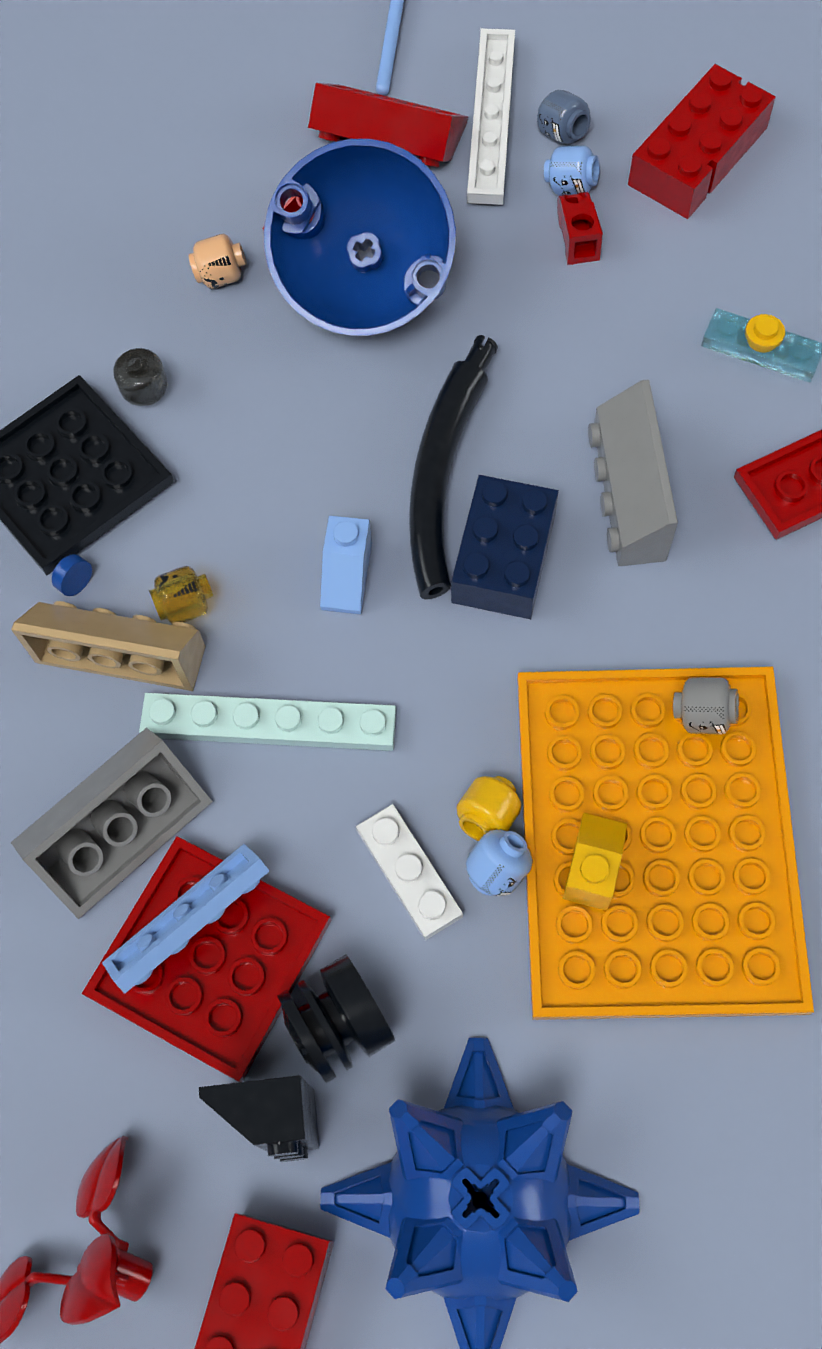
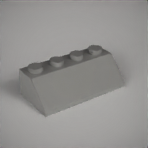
M641 380L598 406L594 423L588 425L590 447H597L598 458L594 460L596 481H603L605 491L600 496L601 511L603 517L609 516L611 528H607L609 552H616L618 566L666 561L678 524L650 381Z
M146 727L16 837L11 844L22 860L79 919L213 801L164 741Z

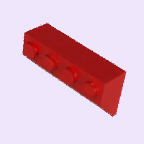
M316 83L308 128L319 130L318 137L337 142L340 136L350 139H374L389 142L407 150L411 154L418 155L425 165L439 167L440 161L452 160L466 127L468 116L339 84Z

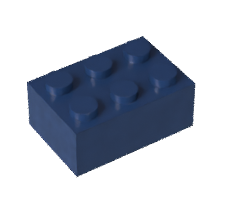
M478 475L451 580V603L531 620L556 514L559 490Z

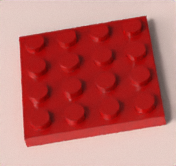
M176 836L82 994L235 1081L243 1082L282 1011V1005L277 995L285 990H288L290 994L292 993L332 920L325 913L260 880L259 884L252 891L242 894L231 903L218 920L205 925L192 936L185 948L176 954L170 955L159 964L145 982L133 986L128 992L124 993L113 981L102 962L224 861Z

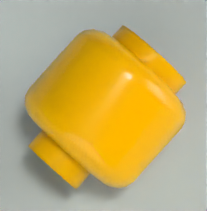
M501 776L477 777L456 806L459 826L468 836L477 841L490 830L502 829L508 831L521 812V801L516 793L515 786Z

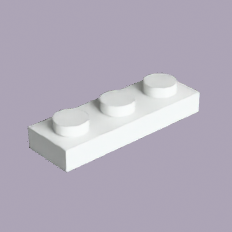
M393 804L356 826L358 834L425 941L463 918L461 909Z

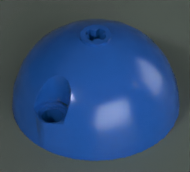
M346 139L332 142L312 151L299 160L283 177L271 198L264 225V250L267 265L276 287L291 307L308 321L328 331L350 336H372L387 333L404 326L419 316L433 300L438 299L446 290L447 277L452 267L456 244L453 210L447 194L435 174L413 154L389 142L374 139ZM297 196L303 199L302 206L298 211L290 213L284 210L285 202L289 198ZM368 247H371L373 257L366 256L363 261H360L359 249L366 251ZM425 271H434L439 275L440 279L436 286L424 288L418 283L419 276Z

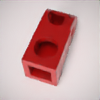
M589 192L558 196V221L564 238L567 265L599 261L603 232Z

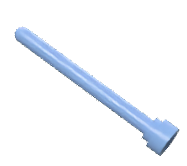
M390 0L376 83V92L384 96L388 94L390 89L404 0Z

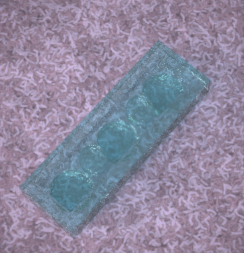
M718 308L715 309L703 337L702 347L811 383L822 355L821 342L785 331L784 339L778 347L770 352H757L749 346L745 337V329L750 319Z

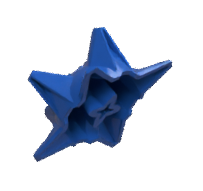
M488 1038L468 1039L443 1109L435 1111L399 1099L389 1108L397 1146V1152L392 1162L321 1188L320 1197L321 1210L391 1239L395 1251L385 1289L394 1299L427 1291H433L442 1296L460 1349H500L516 1298L527 1292L569 1302L578 1292L566 1251L569 1240L639 1214L640 1210L638 1192L566 1163L563 1151L572 1117V1110L564 1101L525 1112H519L513 1108ZM463 1183H467L476 1192L481 1191L489 1198L487 1203L496 1214V1218L484 1208H477L473 1205L471 1201L473 1196L468 1192Z

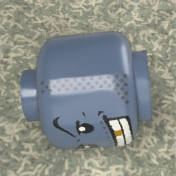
M555 90L541 102L538 109L537 124L540 132L561 144L570 145L582 138L588 131L590 126V110L588 104L582 98L566 90Z

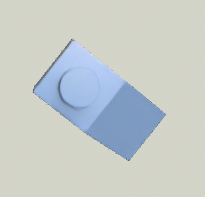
M329 516L322 556L321 610L361 614L372 547L369 519Z

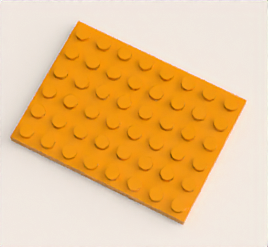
M773 666L518 672L524 840L527 843L533 860L531 870L526 876L532 1020L811 1015L814 1013ZM689 678H725L728 680L731 689H738V723L731 724L725 734H691L685 730L682 718H674V693L682 692L683 686ZM583 813L627 824L621 863L613 897L607 911L563 899Z

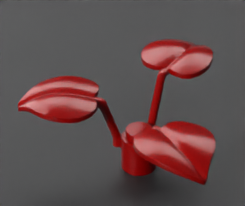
M122 1136L108 1145L93 1160L81 1180L76 1199V1214L81 1218L89 1216V1223L101 1236L93 1240L87 1247L80 1264L77 1266V1272L73 1276L45 1272L31 1273L32 1258L23 1256L15 1260L1 1276L0 1343L6 1340L19 1325L28 1304L30 1288L37 1283L66 1285L61 1300L60 1317L64 1323L70 1325H79L93 1321L119 1308L121 1304L118 1296L136 1302L145 1294L153 1274L152 1263L128 1253L129 1243L119 1239L101 1220V1212L109 1207L119 1185L128 1137Z

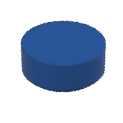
M77 554L66 556L54 568L52 573L53 587L65 596H74L80 593L91 579V564Z

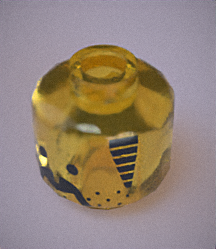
M182 566L158 575L154 580V588L149 590L160 620L167 619L170 624L174 622L186 623L204 616L208 611L206 599L214 597L206 575L197 576L194 569L190 566Z

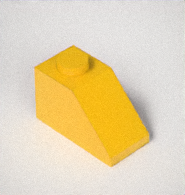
M583 813L563 895L564 900L607 911L613 897L623 854L626 823Z

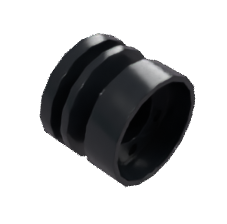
M347 954L320 969L326 991L319 996L305 980L298 983L307 1000V1003L299 1008L288 990L277 995L282 1005L284 1024L305 1062L317 1071L326 1083L336 1078L327 1060V1057L335 1052L346 1070L353 1067L347 1048L348 1044L355 1041L363 1052L370 1057L396 1041L375 1000Z

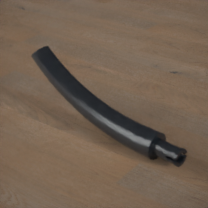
M478 335L475 338L465 361L454 363L431 410L415 462L409 511L410 546L420 597L425 600L437 598L445 594L451 587L444 545L446 490L460 436L488 382L485 370L498 349L496 342L489 337L485 345L482 346L485 339L484 335Z

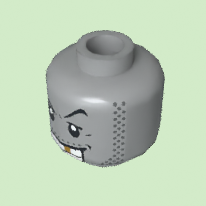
M689 678L685 682L682 692L674 693V718H682L685 730L691 734H725L731 724L738 723V689H731L728 680L725 678Z

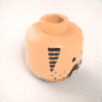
M219 234L197 241L193 246V253L189 254L190 266L198 283L203 282L210 289L237 282L241 277V266L247 264L240 242L233 244L230 237L226 234Z

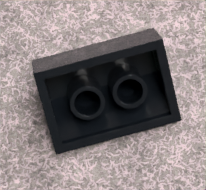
M300 1075L199 1087V1098L254 1146L267 1151L268 1156H274V1159H280V1162L308 1159V1150L319 1149L315 1090Z

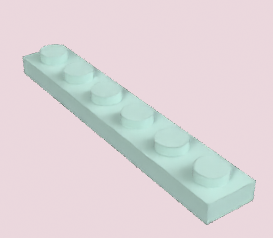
M145 693L139 733L147 727L160 739L393 751L396 706Z

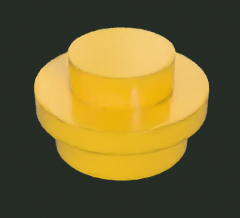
M768 314L754 316L748 321L745 329V337L749 346L753 350L762 353L770 352L778 347L785 336L783 323L775 316Z

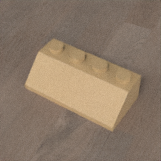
M56 601L54 604L38 602L13 623L11 629L35 663L189 691L194 690L206 647L199 630L187 623L174 622L172 625L162 624L143 615H134L132 618L122 617L103 608H95L93 611L82 610L63 601Z

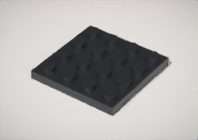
M80 375L0 430V522L46 576L54 571L56 565L63 558L79 553L174 483L171 473Z

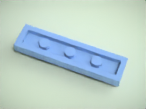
M243 844L105 959L102 964L116 985L124 993L128 992L133 986L145 982L151 976L153 970L170 955L176 954L185 948L190 938L205 925L218 920L223 915L225 909L238 897L252 891L259 884L260 879L269 872V869L250 848Z

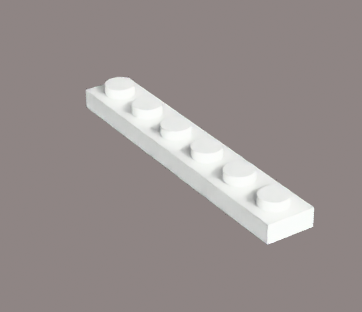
M481 28L467 203L503 205L515 30Z

